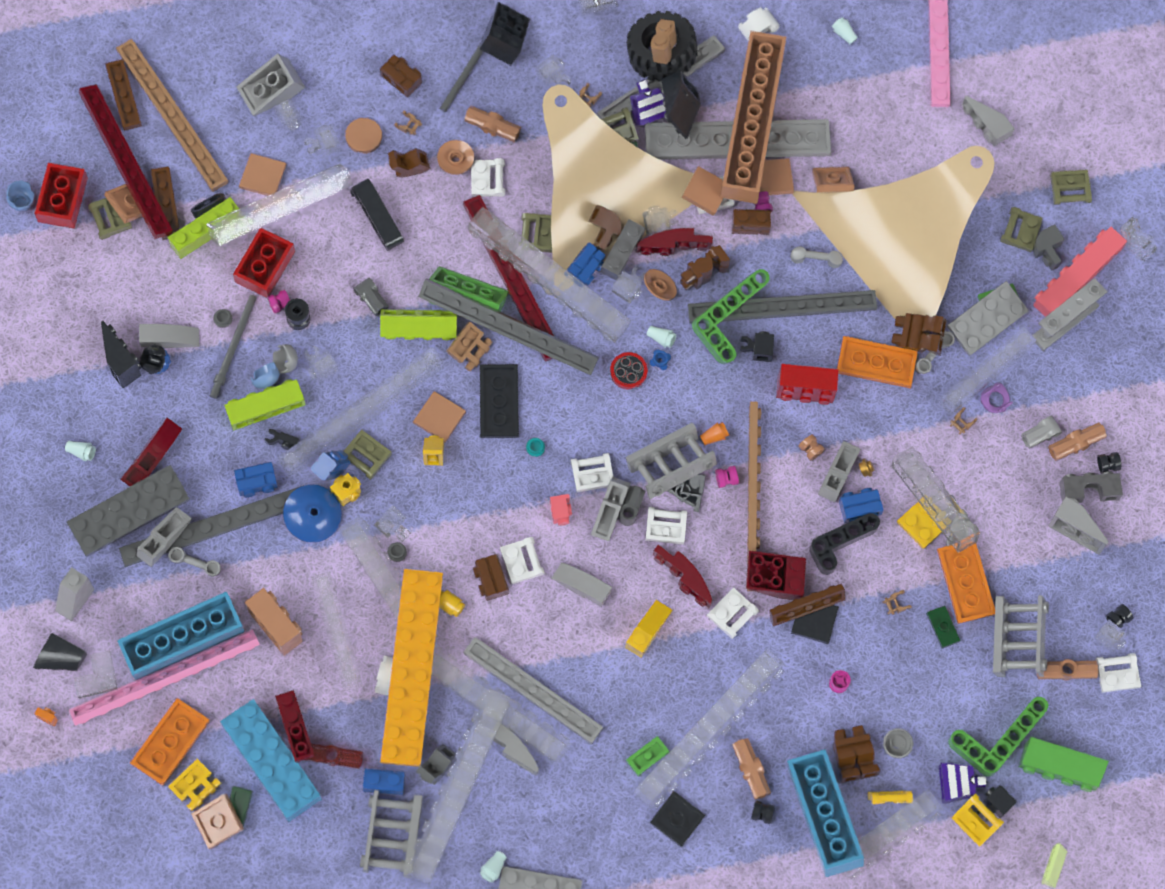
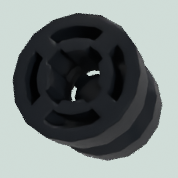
M1118 452L1097 456V464L1101 474L1109 470H1121L1122 464Z
M1120 604L1114 612L1111 611L1106 615V619L1112 628L1118 631L1123 627L1124 623H1129L1133 620V615L1126 605Z
M756 800L751 820H762L765 824L770 825L775 805H764L761 801Z

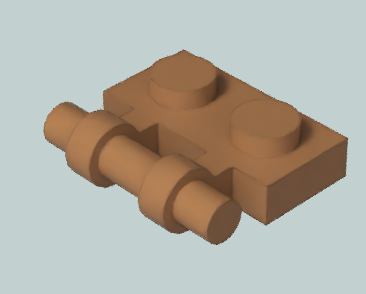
M467 322L446 352L459 363H463L467 359L468 363L465 369L471 372L474 367L478 366L483 354L489 351L492 340L486 338L484 342L480 339L484 333L473 323ZM477 346L478 350L472 355L470 352Z

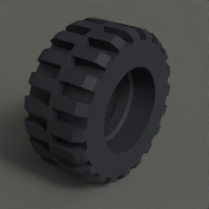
M655 11L654 14L648 13L644 18H639L636 21L637 24L634 23L627 34V51L630 65L641 77H647L651 81L658 80V82H662L661 79L679 70L683 73L688 72L691 69V65L695 64L696 57L698 56L696 33L693 25L689 23L687 18L681 17L678 13L672 14L671 11H665V13ZM661 19L674 21L677 37L676 45L671 49V59L667 64L654 62L652 51L648 49L651 46L652 38L656 34L657 23Z

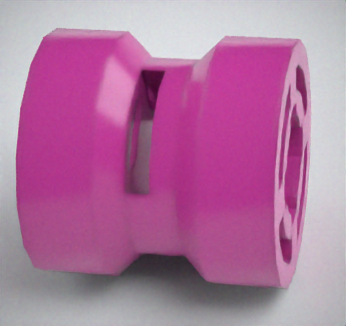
M285 289L279 291L277 295L267 297L274 314L279 313L290 301Z
M730 466L725 470L722 468L715 470L719 488L726 487L728 484H739L735 466Z
M843 670L834 672L829 681L830 689L838 694L845 692L851 681L849 674Z

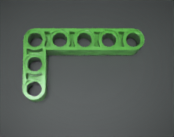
M759 269L751 273L692 322V329L721 364L733 361L736 358V350L716 325L769 282L770 277L766 270ZM757 274L762 277V283L756 281ZM742 286H746V287H747V289H748V294H747V295H745V294L742 293V290H741ZM728 297L734 300V306H730L727 303ZM714 309L719 310V312H720V317H719V318H716V317L713 315V310H714ZM700 320L705 322V330L699 327ZM712 335L717 337L718 342L716 345L711 342L710 338ZM723 350L729 353L728 360L723 358Z
M1035 697L990 752L963 730H956L948 739L949 747L981 774L988 777L993 776L1048 709V702L1043 697ZM1033 704H1039L1042 707V711H1036ZM1021 719H1028L1030 726L1023 725ZM1009 733H1015L1018 736V740L1013 741ZM954 737H960L963 741V744H956L954 742ZM997 748H1004L1006 755H1000L997 752ZM969 750H976L978 752V757H972L969 753ZM985 762L992 763L994 770H988L985 767Z

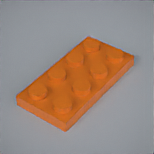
M843 336L837 369H839L838 374L911 388L918 351Z
M975 539L938 548L937 553L957 623L961 624L995 615V607Z
M176 698L133 757L130 764L164 786L210 720Z

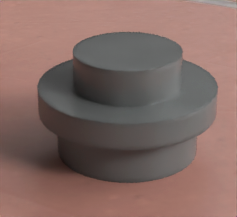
M226 309L218 310L213 316L215 325L220 328L228 327L233 320L232 314Z
M396 542L388 547L387 554L390 560L400 562L405 559L407 550L402 543Z

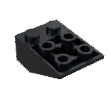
M498 2L482 37L479 49L511 66L522 50L530 18Z
M679 70L661 79V91L664 96L663 105L666 110L664 115L667 122L672 123L676 132L681 134L686 140L689 137L701 102L699 91L684 73Z
M101 321L106 362L112 376L122 388H125L141 376L139 360L133 352L130 353L128 351V347L123 339L117 337L112 325H106L104 321Z

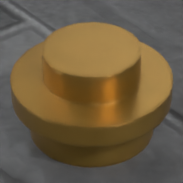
M866 458L862 459L859 467L863 476H873L872 472L875 470L872 462L867 461Z

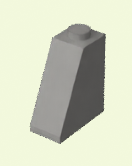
M71 567L60 583L55 611L71 622L94 591L88 577Z

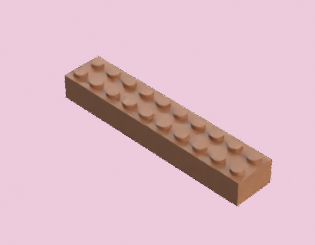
M750 31L720 198L755 204L758 202L786 43L785 36Z

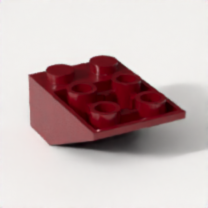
M748 551L746 589L785 600L802 598L804 596L806 558Z

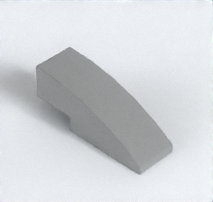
M139 324V342L141 347H148L154 344L160 345L163 348L199 347V328L170 324Z
M843 441L818 495L836 502L861 450L860 448Z
M615 477L611 478L591 535L606 541L610 540L631 483Z
M176 507L151 531V535L137 548L136 556L152 567L176 541L192 518Z
M561 562L551 578L602 607L612 591L610 585Z
M497 722L490 734V739L505 748L502 756L537 776L539 769L527 747L512 731Z

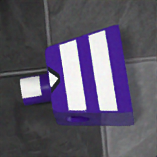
M646 79L636 82L639 93L630 96L635 126H642L665 117L664 96L660 88L649 89Z
M941 763L938 766L942 804L971 798L976 793V788L986 787L985 775L974 776L973 766Z

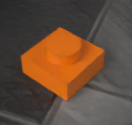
M38 707L34 713L38 719L52 726H55L58 721L55 712L47 707L44 710Z

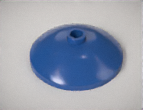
M314 484L301 486L293 491L287 498L283 509L284 522L289 532L297 539L309 543L320 542L333 535L340 524L342 515L337 497L329 489ZM311 509H316L317 515H312Z

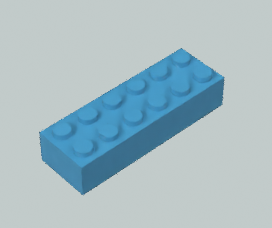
M226 591L117 640L136 681L245 631Z
M254 699L220 721L222 727L288 823L322 800L319 792L298 762L295 763L293 755Z
M826 749L788 760V771L825 878L863 867L864 856Z

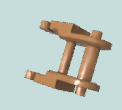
M587 83L586 87L584 86L579 91V97L581 99L583 96L588 98L589 102L583 101L591 107V103L594 105L602 95V92L591 98L585 93L590 86Z
M403 111L402 114L410 119L406 126L401 124L398 126V123H395L394 126L404 133L408 131L410 135H416L415 130L418 126H422L421 121L417 120L413 114H407L406 111ZM411 122L415 124L412 129L409 128Z
M965 407L955 415L954 421H950V427L954 426L960 431L959 435L961 433L964 434V430H969L978 420L975 418L971 423H966L960 417L965 411ZM958 420L965 425L963 428L956 423Z
M904 590L891 594L890 598H884L885 600L882 603H886L889 609L888 615H894L896 611L901 613L906 611V609L912 608L911 605L902 608L896 600L897 596L905 593ZM894 600L897 608L893 609L890 601Z

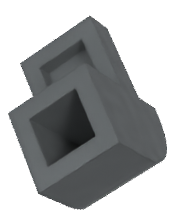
M1055 224L1040 232L1033 247L1035 258L1043 256V263L1045 266H1049L1051 271L1058 268L1061 263L1054 249L1060 247L1064 241Z
M442 744L435 749L428 761L418 767L416 772L423 781L435 785L459 756L445 744Z

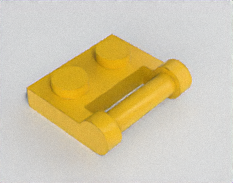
M908 790L867 792L868 800H871L872 805L885 804V802H913L912 791Z
M975 793L951 818L980 847L1004 821L1001 818L998 819L979 800L980 797ZM972 805L993 824L991 827L971 808Z

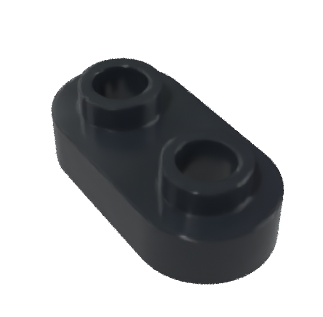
M217 193L191 208L193 217H200L226 200L224 193Z

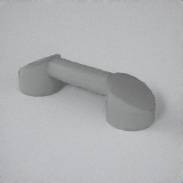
M801 246L795 247L790 255L791 260L797 264L802 263L805 258L827 260L828 265L832 268L840 267L843 261V257L838 251H831L830 253L808 251Z
M946 331L944 337H942L944 339L942 349L948 348L954 343L955 338L951 332ZM929 352L925 358L918 360L915 363L917 372L920 374L928 373L932 368L931 361L937 355Z
M174 547L169 551V559L174 563H188L204 569L212 577L217 576L221 572V565L217 561L205 562L188 556L179 547Z

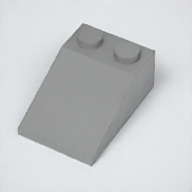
M280 54L275 55L237 86L253 116L293 98L305 88L290 60Z
M1064 498L1048 527L1098 555L1109 542L1085 508L1074 498Z

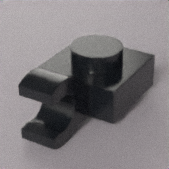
M269 429V434L274 435V438H265L266 444L274 445L279 443L285 450L292 451L294 449L298 451L300 446L299 438Z

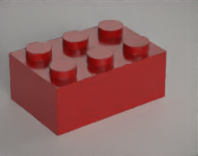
M53 163L47 164L34 213L39 223L75 229L88 180L85 169Z
M260 227L233 273L235 283L266 298L270 296L295 253L294 243Z
M781 364L777 379L776 398H781L783 401L800 400L802 403L814 401L822 405L833 403L837 393L839 369Z

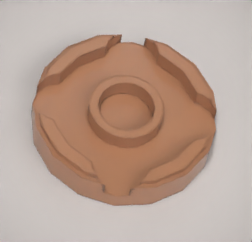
M359 118L353 120L348 125L345 131V139L348 147L354 152L368 154L380 146L382 131L374 120Z

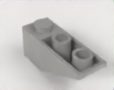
M968 96L964 97L962 103L963 111L972 117L975 127L982 130L984 138L988 143L991 142L993 146H996L1012 136L1015 128L1004 114Z

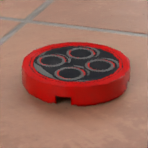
M625 352L616 356L610 367V375L614 384L627 390L641 386L646 380L648 373L645 360L640 355L632 352Z

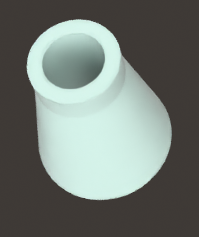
M841 17L832 25L833 31L847 41L849 45L858 38L847 19L845 20Z
M650 326L647 331L648 337H651L665 348H671L675 342L676 334L673 333V330Z
M69 440L66 443L65 451L83 461H91L94 458L96 448L91 443Z
M496 851L481 867L480 875L485 880L494 882V880L498 879L507 857L503 853Z

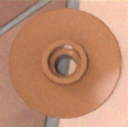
M451 140L440 147L437 153V161L440 168L446 173L459 175L467 172L472 167L474 152L466 142ZM453 158H458L459 161H458V162H453L452 159H453Z
M650 269L645 273L644 283L654 296L666 301L672 300L676 296V285L666 273L657 269Z

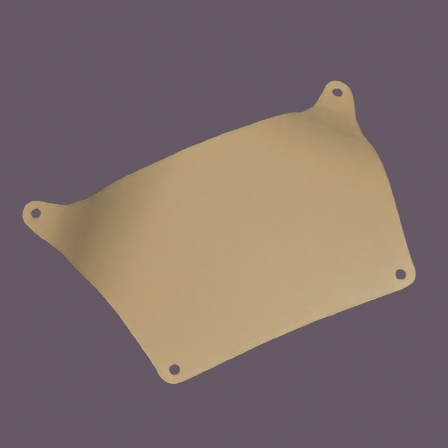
M559 84L551 87L543 97V114L551 146L554 178L551 237L555 298L575 285L573 281L564 276V272L588 242L594 244L600 232V227L588 222L596 205L613 211L619 217L621 232L629 219L645 227L644 235L641 238L643 239L693 205L681 197L694 174L659 160L637 148L602 121L572 88ZM559 95H563L567 99V103L563 107H558L555 104V99ZM971 146L936 167L886 185L842 192L813 193L794 191L792 195L870 290H875L876 297L894 319L896 316H905L906 313L929 315L932 317L937 314L946 291L962 233L974 206L988 185L995 163L992 154L985 147ZM975 156L980 157L983 162L982 166L974 168L970 162L971 158ZM612 234V242L605 250L596 247L606 255L603 262H605L619 236Z

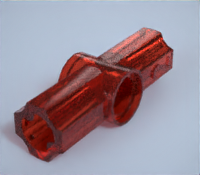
M311 743L314 757L304 760L323 763L329 766L360 769L363 761V752L337 748L334 745L325 746ZM330 752L337 753V757L335 759H327V755Z

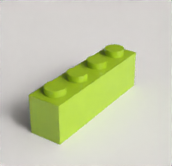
M229 197L170 235L168 241L171 248L181 260L243 219L241 210L232 198Z
M381 309L380 337H385V339L389 340L396 337H404L406 340H413L415 338H423L424 340H432L434 338L452 340L457 337V314L448 310Z
M289 379L279 386L267 387L262 392L249 393L245 398L239 400L232 399L224 406L234 431L297 409L306 404L297 379Z

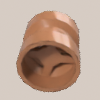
M813 434L805 438L798 445L802 451L807 453V458L810 461L825 451V448L817 443V438Z

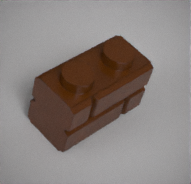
M393 54L380 67V76L407 98L422 84V74L420 71L409 67L408 62L403 57L398 58Z
M733 209L732 234L769 235L771 210Z
M494 554L476 560L475 567L472 569L475 578H479L481 585H478L481 597L485 596L486 601L508 595L509 589L498 555Z

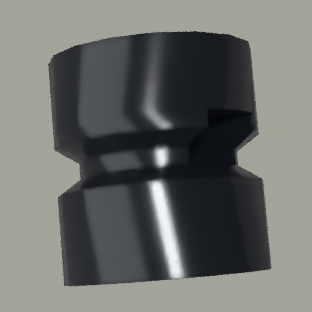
M296 298L290 300L285 305L284 311L290 328L303 330L308 327L311 316L306 301Z

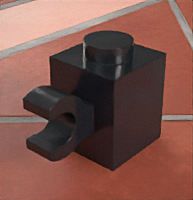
M766 331L755 333L754 342L748 336L741 337V342H746L748 345L741 346L740 351H753L752 361H772L774 334Z
M1001 785L996 789L992 786L985 793L987 798L983 801L986 804L985 806L999 818H1002L1017 803Z

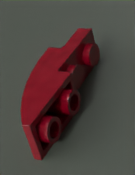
M694 228L670 229L639 241L636 253H641L642 255L654 253L661 256H670L674 254L675 248L680 250L695 248L699 251H707L712 247L713 236L694 235Z
M167 417L120 480L131 487L147 478V476L149 477L174 443L182 428Z
M657 545L653 550L654 560L658 564H665L670 568L669 572L675 577H681L678 585L683 593L686 595L691 594L695 597L697 604L709 608L712 604L711 594L696 567L680 551H677L673 556L660 545Z
M292 690L276 695L275 698L295 763L314 757L295 691Z

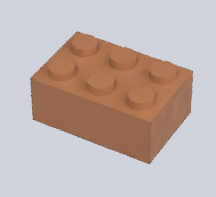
M262 588L245 601V605L249 614L283 656H285L303 642L301 628L295 620L290 621L289 613L283 606H278L275 595L271 591L267 592Z

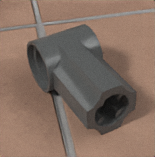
M367 278L353 287L355 294L361 297L360 300L366 303L375 317L381 314V309L389 308L371 278Z
M629 487L619 514V521L624 526H631L636 521L646 492L641 487ZM630 512L633 516L627 518L623 514Z

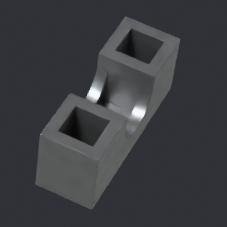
M630 219L627 221L603 263L601 273L616 281L618 280L631 253L636 249L637 243L644 235L645 227Z
M1112 471L1103 472L1100 475H1095V473H1085L1083 476L1067 474L1059 482L1062 501L1067 497L1074 498L1079 503H1082L1085 498V488L1095 489L1099 493L1100 502L1117 501L1123 496L1120 473L1114 474Z

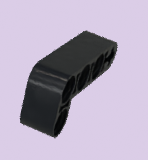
M367 178L351 187V196L355 197L357 200L356 204H360L385 249L389 251L403 243L404 239L370 179Z
M869 513L814 538L809 551L818 570L823 575H831L837 566V559L833 552L876 533L880 525L879 517L876 514ZM869 521L870 524H871V523H874V526H873V527H872L871 525H867V526H866V524H867V522ZM849 529H855L858 534L851 535ZM834 536L838 537L841 542L834 543L831 538ZM819 544L824 550L817 551L814 545ZM829 561L832 567L826 568L823 562Z

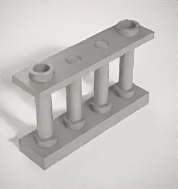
M1094 278L1038 323L1042 328L1033 334L1031 339L1042 351H1045L1100 306L1096 301L1103 297L1107 291Z
M693 423L626 457L630 472L634 473L639 470L647 481L646 490L649 499L660 496L663 492L717 465L714 451L705 454L696 442L698 435ZM688 444L699 457L690 463L679 450ZM670 453H673L682 466L673 472L663 459V457ZM656 462L665 476L655 480L646 466Z
M1042 595L1038 596V604H1010L1004 596H996L993 673L997 677H1005V671H1008V669H1036V673L1040 677H1044V671L1047 670L1045 629L1046 613H1049V603L1046 602ZM1010 612H1038L1037 623H1009L1007 615ZM1010 631H1037V642H1009L1007 640V633ZM1009 650H1036V661H1008L1006 659V652H1009Z
M374 790V796L370 795L369 807L372 810L366 853L361 855L360 867H363L364 873H368L369 866L398 869L400 872H404V878L412 879L423 801L422 796L414 795V800L405 802L380 799L378 790ZM377 806L408 810V812H412L411 820L404 822L376 818ZM374 827L403 829L409 832V837L404 842L373 838ZM376 846L401 849L403 852H406V859L400 862L370 858L371 848Z

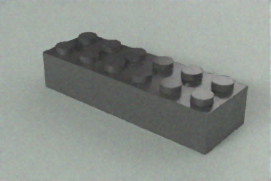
M169 465L66 522L83 553L88 557L174 510L176 507L190 501V498L172 466Z

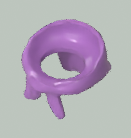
M1000 382L984 389L980 397L984 408L991 413L1005 412L1007 407L1013 403L1012 401L1009 402V393ZM993 392H998L1003 397V404L1000 407H994L990 404L989 397Z

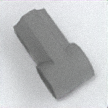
M1049 416L1039 422L1037 426L1022 433L1021 437L1025 445L1030 449L1045 440H1052L1053 436L1056 438L1062 433V430L1053 416Z

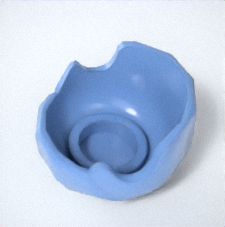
M22 180L14 181L8 186L6 199L12 209L25 211L33 206L35 193L28 182Z
M274 362L264 365L253 373L254 379L250 378L253 386L265 389L273 386L278 381L279 370Z

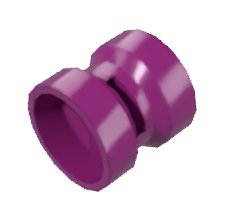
M767 191L759 192L758 202L755 204L754 210H771L773 212L772 204L769 203L770 196Z

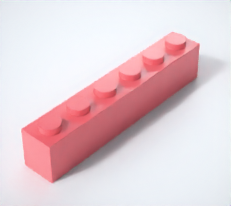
M1112 227L1106 231L1103 229L1097 235V240L1094 243L1091 241L1084 248L1085 252L1082 255L1077 254L1071 261L1073 264L1070 267L1065 266L1059 273L1061 276L1057 280L1053 278L1048 283V288L1045 291L1041 290L1035 296L1036 301L1033 306L1045 317L1093 279L1124 248L1127 240Z

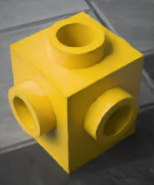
M347 473L335 479L334 484L330 486V491L344 507L347 503L354 502L359 498L361 483L355 476L351 477Z

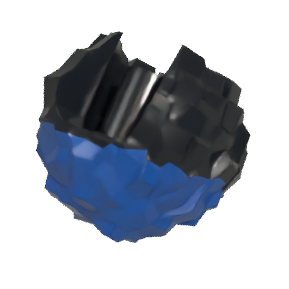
M160 345L148 346L140 356V366L151 375L165 372L171 363L169 354Z

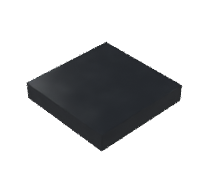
M831 605L794 619L791 634L829 644L839 606Z
M673 791L652 818L650 824L678 846L682 847L706 815Z

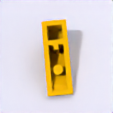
M656 600L628 638L625 648L642 658L673 610Z

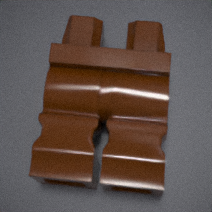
M720 245L712 246L705 253V258L701 257L695 263L693 261L688 263L687 270L681 273V285L686 291L693 286L696 290L699 289L702 284H706L711 280L713 267L717 268L719 273L728 272L730 258Z
M906 313L905 316H896L895 327L903 328L902 334L893 333L891 342L905 349L918 352L928 350L932 354L941 356L944 340L942 337L945 334L947 320L943 316L934 315L930 317L929 315Z
M863 725L852 727L853 737L849 738L846 736L845 729L834 731L833 749L837 768L840 770L839 777L841 783L859 780V777L860 779L875 777L880 773L878 764L873 763L875 760L870 735L866 734ZM855 759H856V764L858 765L859 769H858V768H855V766H854V765H855Z

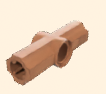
M473 106L468 108L464 118L465 122L481 128L484 133H491V136L498 135L514 143L521 131L520 126L504 120L500 114L495 112L487 113Z
M1099 422L1083 430H1075L1064 439L1049 445V452L1055 461L1072 453L1078 454V451H1084L1090 445L1107 437L1106 430Z
M1070 659L1047 662V670L1044 671V677H1040L1037 674V679H1062L1065 681L1070 679H1097L1098 664L1097 661H1072ZM1062 667H1069L1072 673H1064Z
M741 739L733 743L732 747L740 763V771H743V778L745 781L747 780L754 799H761L771 794L763 775V766L759 758L755 756L749 739Z

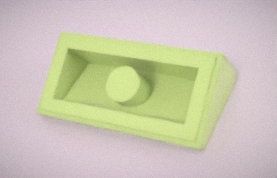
M1059 843L1052 848L1041 881L1042 884L1052 888H1056L1067 855V850Z

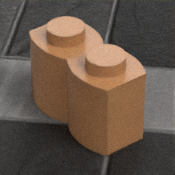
M661 19L657 23L656 34L651 40L653 61L656 63L667 64L671 59V49L677 41L674 21Z

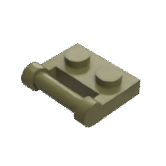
M627 107L621 109V112L601 119L608 125L624 118L626 123L612 129L629 142L639 139Z
M1088 170L1051 172L1050 179L1054 205L1067 202H1092ZM1084 190V194L1060 195V191Z
M106 198L88 205L89 212L93 214L98 227V235L101 240L132 229L131 223L125 224ZM103 207L111 224V227L107 229L99 211Z
M1011 207L1009 212L1010 218L1000 241L1032 252L1043 218L1021 211L1017 207ZM1018 217L1022 219L1017 238L1014 239L1011 235Z
M523 213L521 218L523 221L522 236L518 250L552 253L551 215ZM533 221L536 222L534 243H528L530 222Z
M362 429L343 451L348 455L350 463L364 472L370 480L392 455L389 449ZM356 450L374 465L371 468L351 453Z

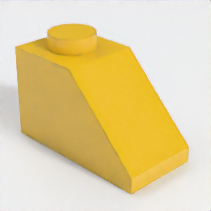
M435 435L424 438V465L443 466L444 438Z

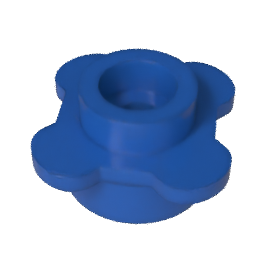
M657 349L653 352L654 356L650 360V365L666 370L668 367L667 363L671 360V355Z

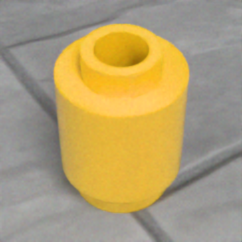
M448 589L445 592L441 591L439 608L450 616L458 617L465 604L462 603V599Z

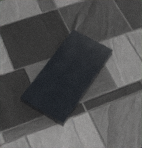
M518 364L480 365V438H519Z

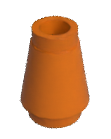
M717 422L699 436L705 446L725 440L729 433L723 422L719 424Z

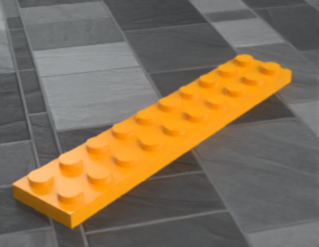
M404 569L380 760L383 764L413 767L421 765L443 573Z

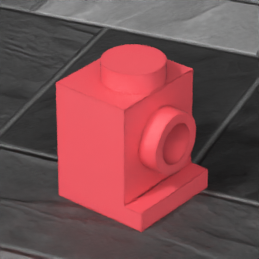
M569 494L550 497L553 524L558 523L559 526L569 524V516L572 515L571 504H567L570 501Z

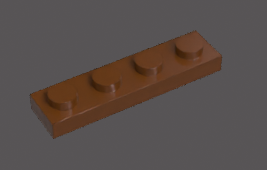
M123 59L105 63L124 131L141 127V120Z
M167 166L151 169L155 197L173 230V234L180 230L170 168ZM165 236V237H161V238H162V240H166V239H168L169 236Z
M842 583L836 586L833 585L825 590L813 592L806 597L794 599L787 604L775 606L769 610L770 621L774 627L845 601V588Z

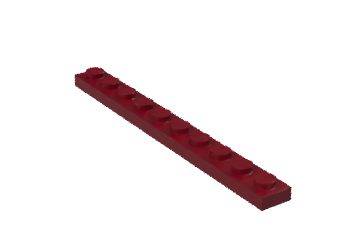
M97 84L79 88L78 93L154 239L172 235L173 230Z
M481 195L463 201V206L524 323L554 336ZM541 353L545 362L553 359Z

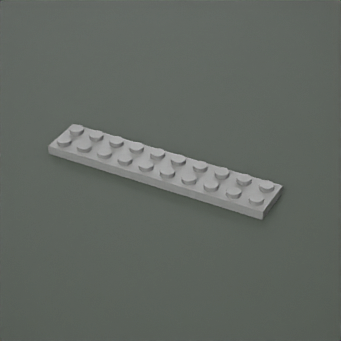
M829 119L772 120L766 157L831 155ZM734 121L694 122L689 137L686 140L681 134L676 132L672 123L645 124L646 153L659 160L727 158Z

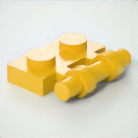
M196 759L168 788L182 802L189 797L192 801L187 807L192 812L197 806L200 807L203 804L202 801L210 794L213 795L221 783L217 778L209 783L207 778L212 773ZM202 784L205 789L196 796L193 791Z

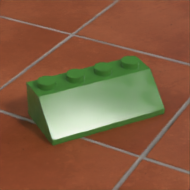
M441 266L429 278L431 281L500 312L509 294L508 290Z
M1031 737L1023 747L1018 767L1023 768L1025 773L1034 774L1036 772L1042 774L1044 779L1054 780L1055 778L1061 780V783L1064 785L1073 786L1074 784L1081 786L1080 789L1083 791L1092 792V790L1095 791L1099 787L1108 765V760Z

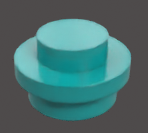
M539 438L530 439L526 444L527 453L533 457L541 456L545 451V443Z

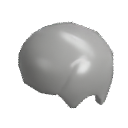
M289 344L278 345L280 349L273 352V362L276 364L279 373L292 372L297 366L298 361L296 350Z
M900 728L888 731L883 742L886 753L893 758L899 759L908 756L914 745L912 736L906 730Z

